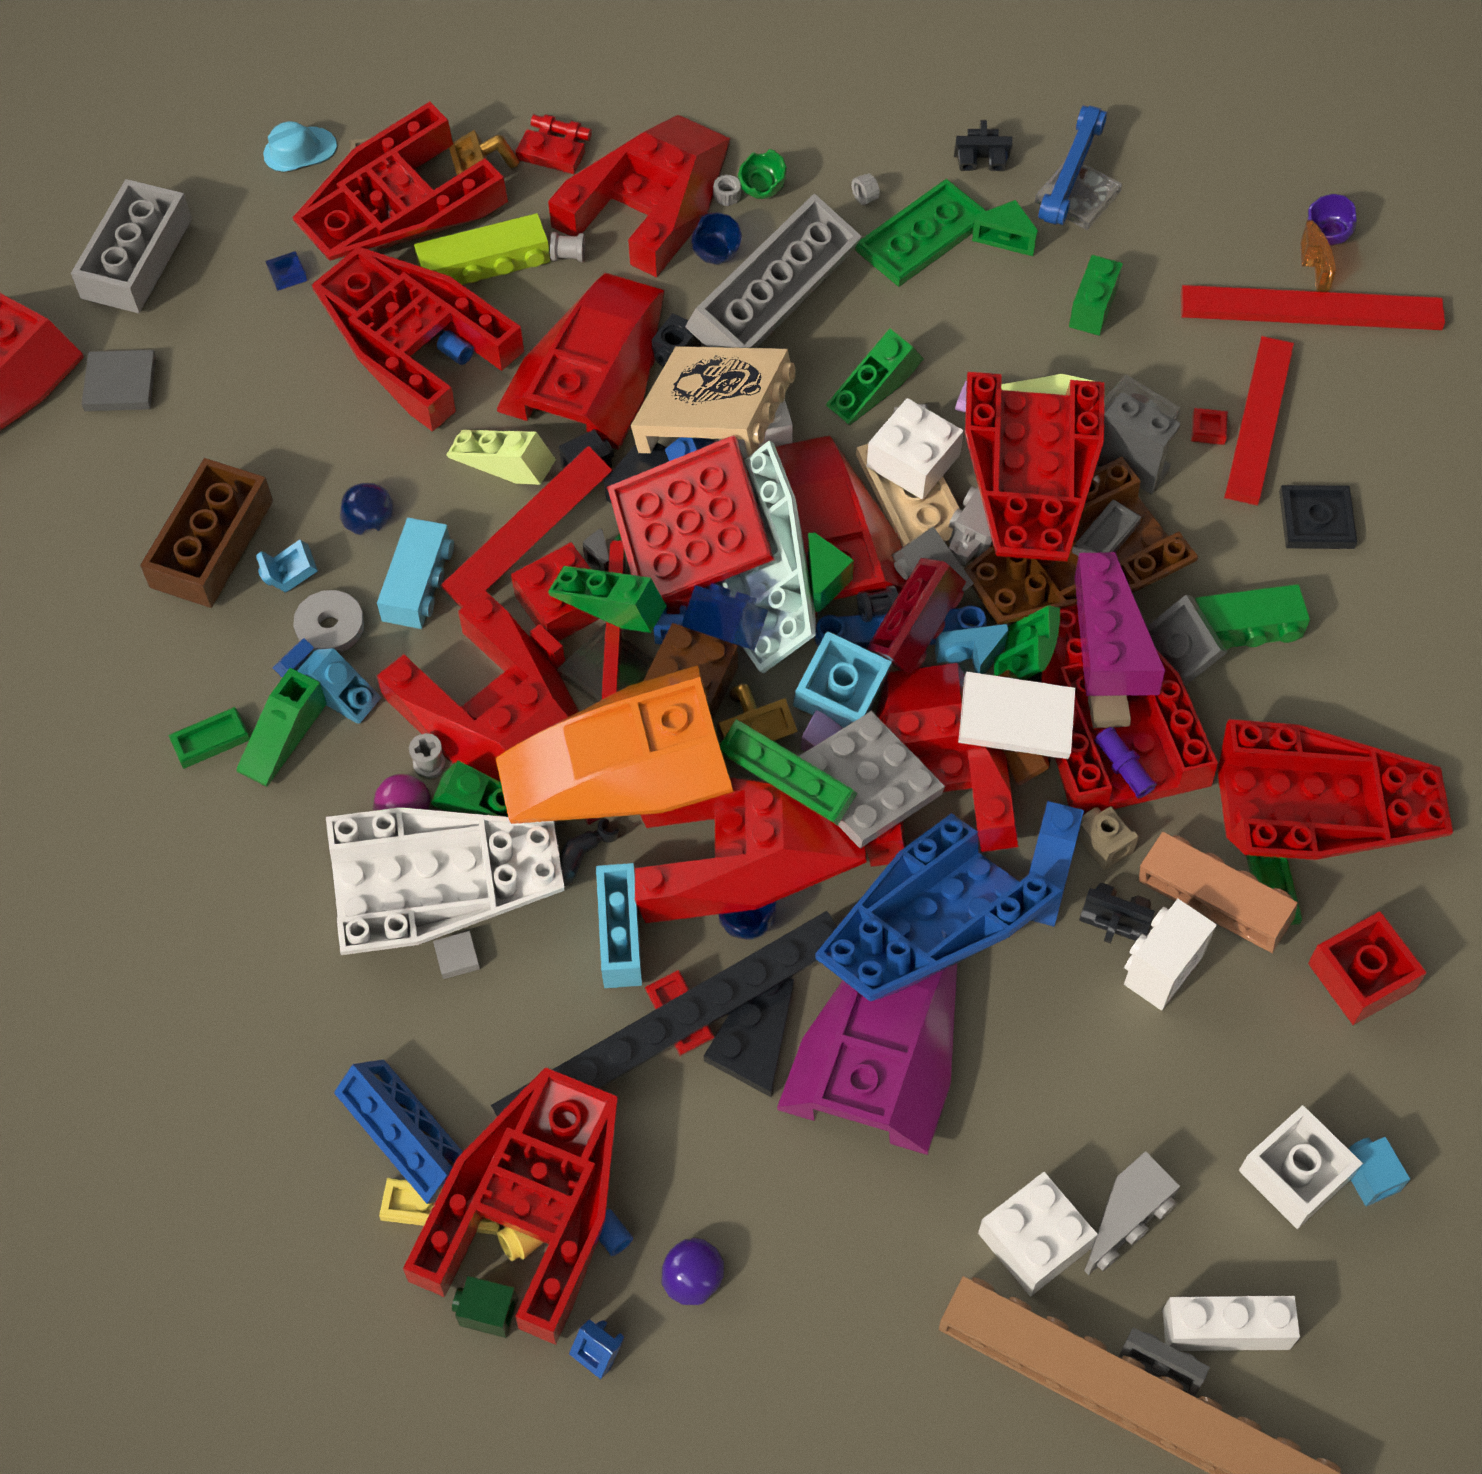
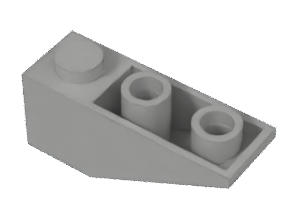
M1146 1151L1120 1173L1115 1180L1097 1231L1098 1235L1084 1270L1088 1276L1098 1267L1102 1271L1109 1268L1120 1256L1116 1250L1127 1241L1131 1246L1134 1245L1149 1230L1145 1224L1155 1215L1160 1220L1163 1219L1177 1205L1174 1198L1180 1186Z

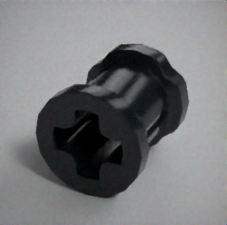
M894 585L887 586L884 591L869 594L865 591L858 592L857 604L862 621L865 623L871 622L873 617L887 615L898 596Z

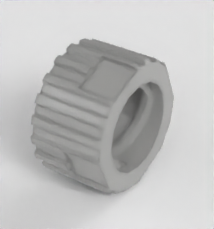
M868 173L853 179L851 184L853 194L861 205H866L879 198L880 189L873 175Z
M726 174L724 176L721 175V177L715 180L713 196L717 203L730 206L740 200L741 184L738 178ZM723 189H731V190H733V191H722V190H723Z

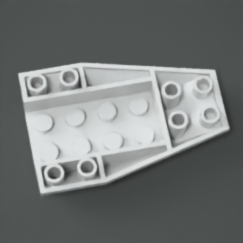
M393 808L326 817L341 955L419 945L564 891L554 821L511 824L509 817L412 808Z

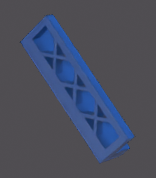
M385 1060L352 1064L334 1091V1094L425 1203L436 1202L452 1170V1166L446 1159L455 1163L463 1151ZM378 1074L384 1082L378 1080L374 1075ZM398 1103L404 1105L407 1109L401 1107ZM422 1131L427 1132L431 1137L425 1135Z

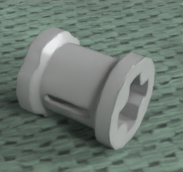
M552 232L550 240L551 261H557L558 258L577 259L578 262H584V233H579L578 236H561L558 232Z
M420 734L414 737L409 745V753L413 759L414 771L418 776L426 779L438 777L446 766L445 757L441 753V742L433 734Z

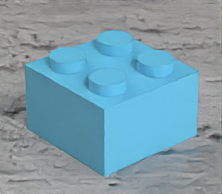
M827 631L795 691L793 706L811 715H814L815 711L818 710L845 728L870 712L888 677L892 661Z

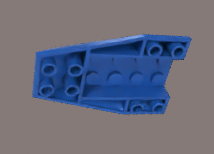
M951 813L897 853L815 953V956L820 963L870 1002L907 989L1010 937L1060 898L1062 890L1035 871L1019 882L978 853V831Z

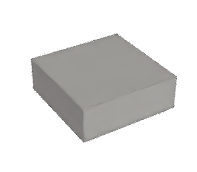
M470 931L433 941L443 979L480 969Z

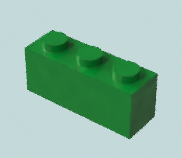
M1299 584L1195 598L1196 603L1226 650L1238 646L1258 647L1269 642L1281 641L1290 643L1303 638L1310 621Z

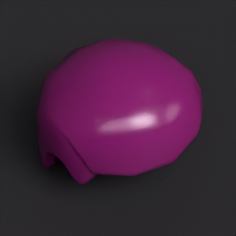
M394 774L384 779L376 789L373 811L393 808L429 810L431 800L429 790L416 777L408 774Z

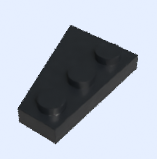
M787 979L729 1013L705 1052L704 1062L771 1097L794 987V979Z

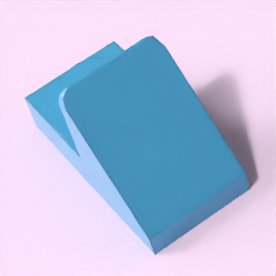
M1007 624L941 632L936 638L935 644L937 663H960L966 659H972L975 673L985 674L994 663V657L1000 655L1005 649L1008 634Z

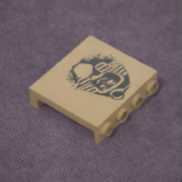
M676 346L631 424L638 453H651L660 437L725 439L734 435L736 439L744 440L749 457L757 450L759 444L763 443L769 424L773 423L775 413L780 403H783L790 383L794 382L795 365L790 362L788 349Z

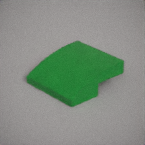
M1048 605L1007 626L1008 634L1005 652L994 657V676H999L1009 669L1020 680H1026L1046 669L1057 643L1060 608Z

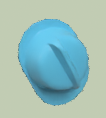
M287 121L275 126L270 135H268L269 143L266 145L263 155L264 161L269 168L275 171L287 172L328 160L334 155L337 144L332 133L323 128L305 127L297 122Z

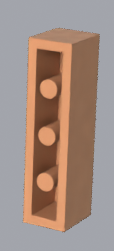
M1162 832L1140 865V883L1173 901L1181 900L1214 923L1272 954L1295 918L1298 902L1294 901L1287 892L1278 888L1271 889L1260 883L1253 874L1231 868L1217 855L1212 853L1205 854L1193 848L1186 839L1180 836H1170Z

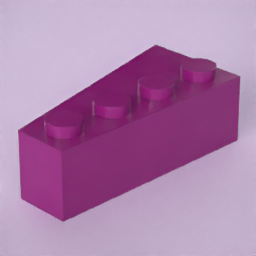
M1115 552L1079 553L1075 586L1086 696L1159 695L1165 669Z

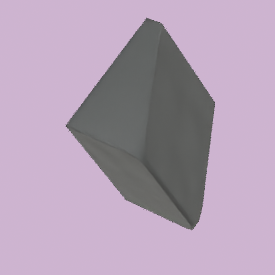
M600 528L583 541L584 560L593 570L609 572V555L603 530Z

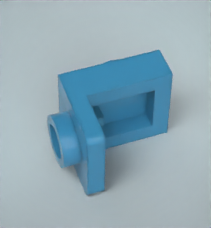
M298 540L275 557H271L263 551L256 555L260 566L258 572L262 580L267 585H273L285 593L318 571L309 545L302 540Z

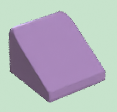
M816 710L803 733L801 750H810L842 730L843 727L824 713Z

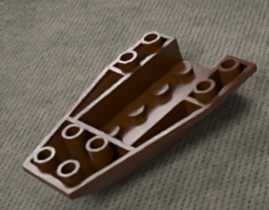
M1120 457L1095 470L1067 562L996 556L994 546L992 545L965 567L964 570L974 583L972 588L998 625L1017 622L1048 605L1060 609L1077 605L1075 574L1078 556L1072 553L1073 545L1113 499L1142 517L1139 526L1115 553L1131 592L1139 591L1198 561V555L1179 531L1170 536L1166 534L1138 497L1140 479L1124 458Z

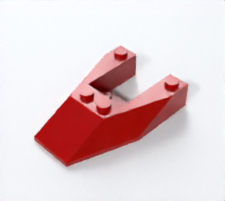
M429 101L355 147L292 218L326 258L332 261L346 257L356 247H362L371 251L384 249L481 219L507 203L508 197L504 177L486 158L435 190L418 175L414 169L453 145L448 119Z
M676 115L644 131L567 179L548 201L551 227L569 236H578L579 233H583L611 199L648 216L628 239L630 265L657 278L708 215L713 199L714 182L720 176L730 144V138L685 117Z
M356 247L311 284L313 291L356 358L409 415L432 432L456 412L452 388L410 356L442 329L445 331L451 330L471 344L474 352L501 371L524 352L521 326L452 277L362 247Z
M484 590L462 607L458 614L463 634L504 671L500 676L461 707L405 654L377 675L383 698L421 734L428 733L436 736L441 742V753L452 764L460 761L501 782L496 762L498 756L579 711L557 670L511 614Z
M952 663L914 669L911 674L904 671L888 673L876 716L945 786L943 792L972 788L981 852L1019 847L1006 755L1002 749L958 743L965 677L959 664ZM903 821L866 844L871 867L888 865L897 853L906 847Z
M730 777L734 792L664 813L640 815L646 828L715 819V858L635 868V902L645 923L756 910L867 863L866 845L859 848L839 826L768 782Z
M545 1067L456 1159L403 1267L408 1282L445 1297L483 1217L540 1240L549 1245L515 1317L520 1330L556 1345L573 1309L605 1223L618 1097Z

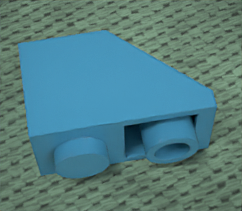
M334 648L314 650L297 670L320 682L327 702L326 705L355 723H361L381 699V696Z

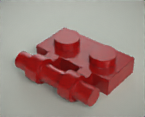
M533 114L530 125L531 127L539 128V131L526 130L516 149L517 158L523 162L575 174L585 154L584 143H580L578 140L590 141L592 129L583 127L580 122L570 121V123L556 120V117L545 114L544 116ZM555 132L566 136L565 138L552 136V134Z

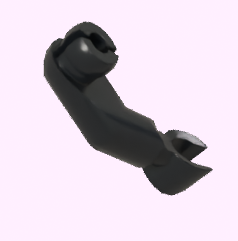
M601 819L596 831H587L565 843L559 855L564 886L573 883V879L577 875L586 852L596 848L598 843L602 841L609 843L617 840L619 828H616L613 832L604 831L608 828V819Z

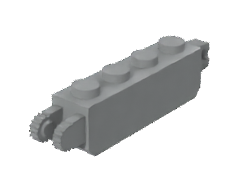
M973 486L969 489L963 501L965 508L963 511L960 509L955 511L948 526L953 529L949 540V549L963 566L973 556L979 557L993 545L979 487L975 488Z

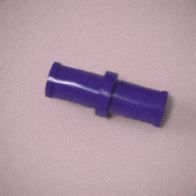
M1109 727L1096 736L1094 741L1112 762V770L1115 774L1122 775L1137 798H1142L1154 790L1157 784L1139 763V755L1135 750H1129L1116 733L1114 727Z

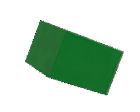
M1013 200L977 214L974 220L972 241L1033 256L1038 230L1018 202Z
M808 533V563L815 612H820L853 580L854 560L817 533Z

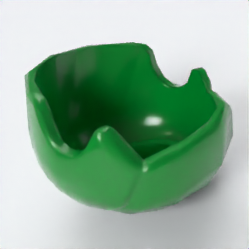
M768 149L763 154L752 152L739 168L738 180L742 190L757 199H768L782 190L787 174L784 158L772 149Z

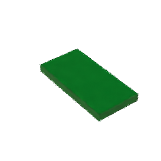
M945 179L859 240L855 246V251L895 285L900 287L973 234L976 215L986 210L948 179Z

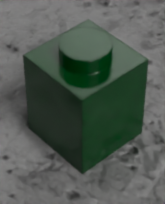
M467 1276L464 1288L458 1287L455 1292L452 1311L456 1312L455 1317L461 1327L507 1338L518 1302V1296L514 1287Z

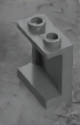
M1120 393L1104 414V442L1097 465L1102 467L1123 457L1140 479V488L1153 494L1169 472L1171 464L1165 461L1170 441L1180 428V422L1125 393Z

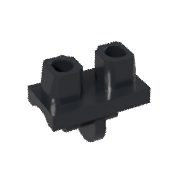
M980 120L979 129H967V136H956L954 157L958 159L960 171L976 170L977 157L989 158L988 170L1005 171L1007 158L1010 157L1012 149V136H999V129H987V120Z
M1102 882L1098 884L1096 889H1089L1079 921L1106 930L1104 942L1111 944L1114 934L1137 941L1142 934L1147 935L1155 913L1154 910H1151L1150 899L1139 895L1131 897L1130 902L1116 897L1117 891L1113 886Z

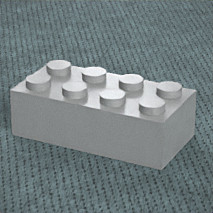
M125 179L71 272L81 299L135 313L141 312L192 220L184 193Z

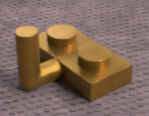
M473 130L454 141L453 145L449 147L457 175L482 159H487L486 156L495 150H498L509 168H515L520 162L502 135H495L482 143L476 131Z
M744 683L739 684L730 691L731 698L735 701H740L744 713L717 723L722 740L736 719L772 741L798 732L785 698L757 708L750 687Z

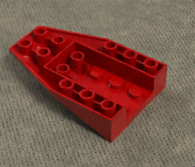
M1074 605L1060 609L1059 633L1054 653L1046 669L1041 672V683L1075 688L1071 754L1068 759L1055 757L1069 806L1084 810V816L1096 807L1101 811L1110 806L1113 809H1118L1211 787L1218 762L1179 673L1157 649L1156 651L1165 669L1160 694L1127 695L1131 718L1130 725L1128 727H1114L1116 733L1129 750H1135L1139 755V763L1151 779L1156 782L1157 786L1146 796L1137 798L1122 775L1115 774L1111 768L1112 762L1094 741L1096 736L1107 728L1093 729L1083 671L1078 606Z

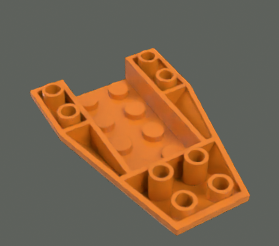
M699 666L627 686L522 741L498 756L496 762L510 823L657 814L734 792L726 762L718 742Z

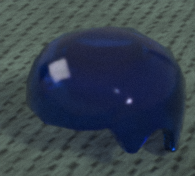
M720 212L702 216L692 235L691 243L693 244L692 249L694 253L704 262L714 265L730 261L736 255L742 240L739 223L730 215Z
M359 483L347 489L343 495L340 507V520L346 529L358 535H362L367 529L380 531L382 526L392 518L394 502L389 492L382 486L375 483Z
M776 901L756 910L719 914V923L732 937L746 940L759 938L770 929L775 921Z

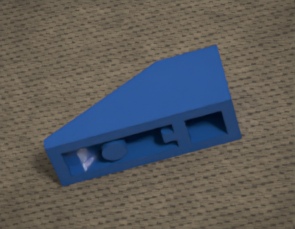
M1047 801L1029 874L1035 871L1061 889L1063 895L1084 810ZM1062 896L1030 921L1055 926Z

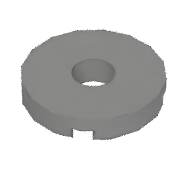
M324 590L310 595L299 604L294 614L293 627L299 641L305 638L314 647L311 652L318 649L334 648L341 653L350 649L359 641L364 631V615L358 601L349 594L338 590ZM327 618L338 620L337 624L331 628L320 626L321 622Z

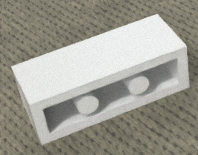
M1295 1296L1170 1297L1162 1310L1165 1343L1178 1351L1290 1350L1300 1338Z

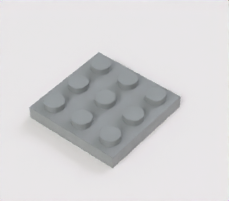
M872 711L798 756L858 793L838 826L859 848H862L941 796L945 788L931 771Z

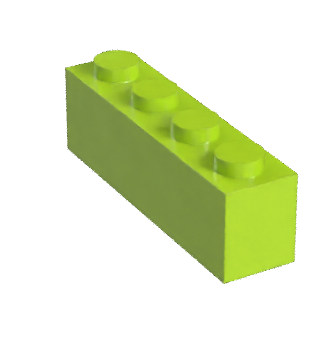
M538 213L414 244L418 266L450 276L461 285L550 263L548 240Z

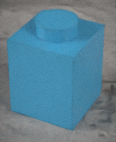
M1368 1137L1349 1147V1150L1363 1163L1351 1179V1182L1366 1207L1401 1192L1409 1182L1408 1174L1386 1137L1374 1142Z

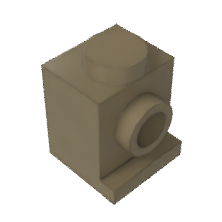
M1111 806L1104 811H1101L1098 807L1093 808L1082 817L1078 839L1103 870L1108 869L1134 853L1139 836L1135 831H1130Z

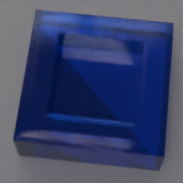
M296 251L265 261L277 291L307 281L306 273Z

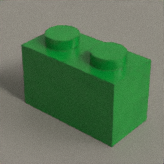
M1091 255L1073 301L1069 322L1070 328L1100 336L1118 289L1123 263Z

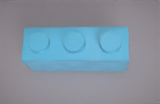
M407 517L377 601L382 622L422 629L426 617H431L435 603L434 592L436 588H441L444 580L443 566L445 560L451 559L454 550V540L450 539L446 524Z
M634 863L596 866L601 971L604 988L642 986L638 908L635 902Z

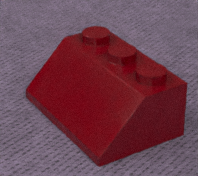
M920 558L866 649L892 661L891 665L897 669L911 674L914 669H918L927 656L925 650L931 640L936 639L945 627L944 618L949 610L955 608L961 601L964 594L962 589L966 581L944 561Z

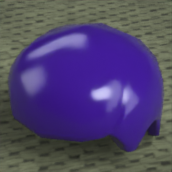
M1329 194L1321 196L1310 205L1308 209V231L1313 240L1319 244L1333 246L1346 242L1355 231L1357 224L1356 207L1345 195Z
M700 1238L684 1239L671 1248L666 1255L662 1266L661 1284L668 1296L682 1305L703 1304L720 1287L724 1278V1260L718 1249L706 1240Z

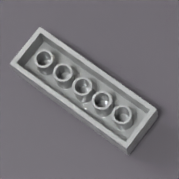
M814 193L696 307L685 328L706 347L757 348L851 254L862 236Z

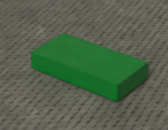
M236 707L168 735L183 769L250 740Z

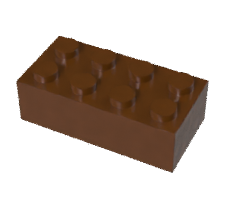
M204 458L140 564L149 587L212 608L273 502L266 477Z
M672 623L644 681L698 665L708 697L707 702L712 720H714L738 669V645Z

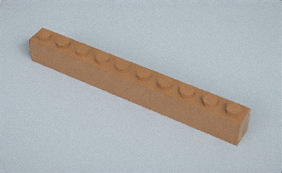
M963 1276L941 1319L939 1331L1209 1474H1341V1468L1335 1463L1324 1458H1317L1315 1460L1301 1453V1447L1289 1439L1283 1437L1274 1439L1261 1432L1262 1428L1256 1422L1242 1416L1236 1419L1224 1413L1222 1406L1216 1401L1204 1396L1196 1398L1184 1392V1387L1172 1378L1161 1376L1160 1379L1144 1371L1145 1366L1139 1361L1128 1356L1119 1358L1106 1351L1107 1347L1101 1341L1090 1336L1081 1338L1069 1332V1327L1061 1320L1050 1316L1044 1319L1031 1312L1032 1308L1026 1302L1015 1297L1006 1299L994 1292V1287L982 1279L974 1277L970 1280Z

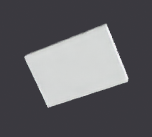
M966 672L958 743L1068 759L1071 754L1075 688Z

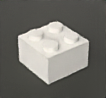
M907 398L869 441L866 467L923 500L960 456L964 430Z
M1179 899L1175 901L1170 909L1162 907L1151 923L1153 928L1146 937L1142 934L1131 948L1130 954L1132 955L1124 967L1128 971L1124 985L1161 1011L1204 956L1217 924Z
M1302 1105L1247 1155L1239 1171L1298 1230L1354 1177L1363 1163Z
M1045 1172L1041 1173L984 1217L978 1232L980 1237L1030 1297L1092 1249L1098 1235Z

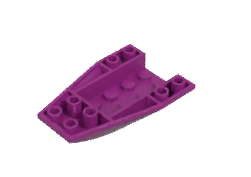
M957 964L898 993L871 1002L842 980L802 1038L777 1110L815 1121L818 1111L872 1126L888 1131L890 1144L928 1155L951 1086Z

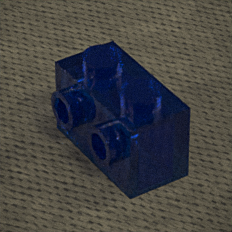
M711 583L710 588L706 589L695 585L681 626L755 651L768 610L756 606L757 598L737 592L735 598L729 596L731 590Z

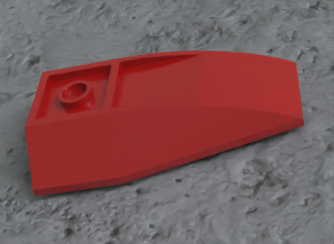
M604 273L523 359L497 406V412L528 421L534 408L586 424L587 432L595 429L601 440L607 439L612 448L619 450L645 400L653 356L652 338L658 332L665 295L664 290Z
M1 293L0 430L41 403L84 358L83 353L48 318Z
M967 372L965 436L996 556L1067 562L1104 442V382L1070 380L1066 395L1001 390L1002 374Z
M831 436L775 446L796 498L808 572V533H817L854 560L853 580L833 600L854 596L861 591L866 593L877 590L884 591L887 586L891 585L895 586L899 595L907 580L903 579L894 567V562L896 561L891 555L902 548L900 539Z
M1229 719L1226 723L1218 767L1226 838L1244 855L1318 860L1447 837L1453 833L1442 770L1439 766L1298 724Z

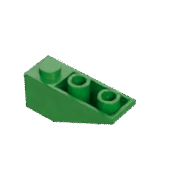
M889 328L826 403V406L848 425H851L902 386L924 358L913 346Z
M563 566L548 591L550 596L617 627L651 633L666 608L663 598L650 577Z
M292 668L288 669L268 697L237 766L236 771L268 787L327 704L320 682Z
M457 761L443 773L431 801V805L446 812L508 817L501 782L460 761Z

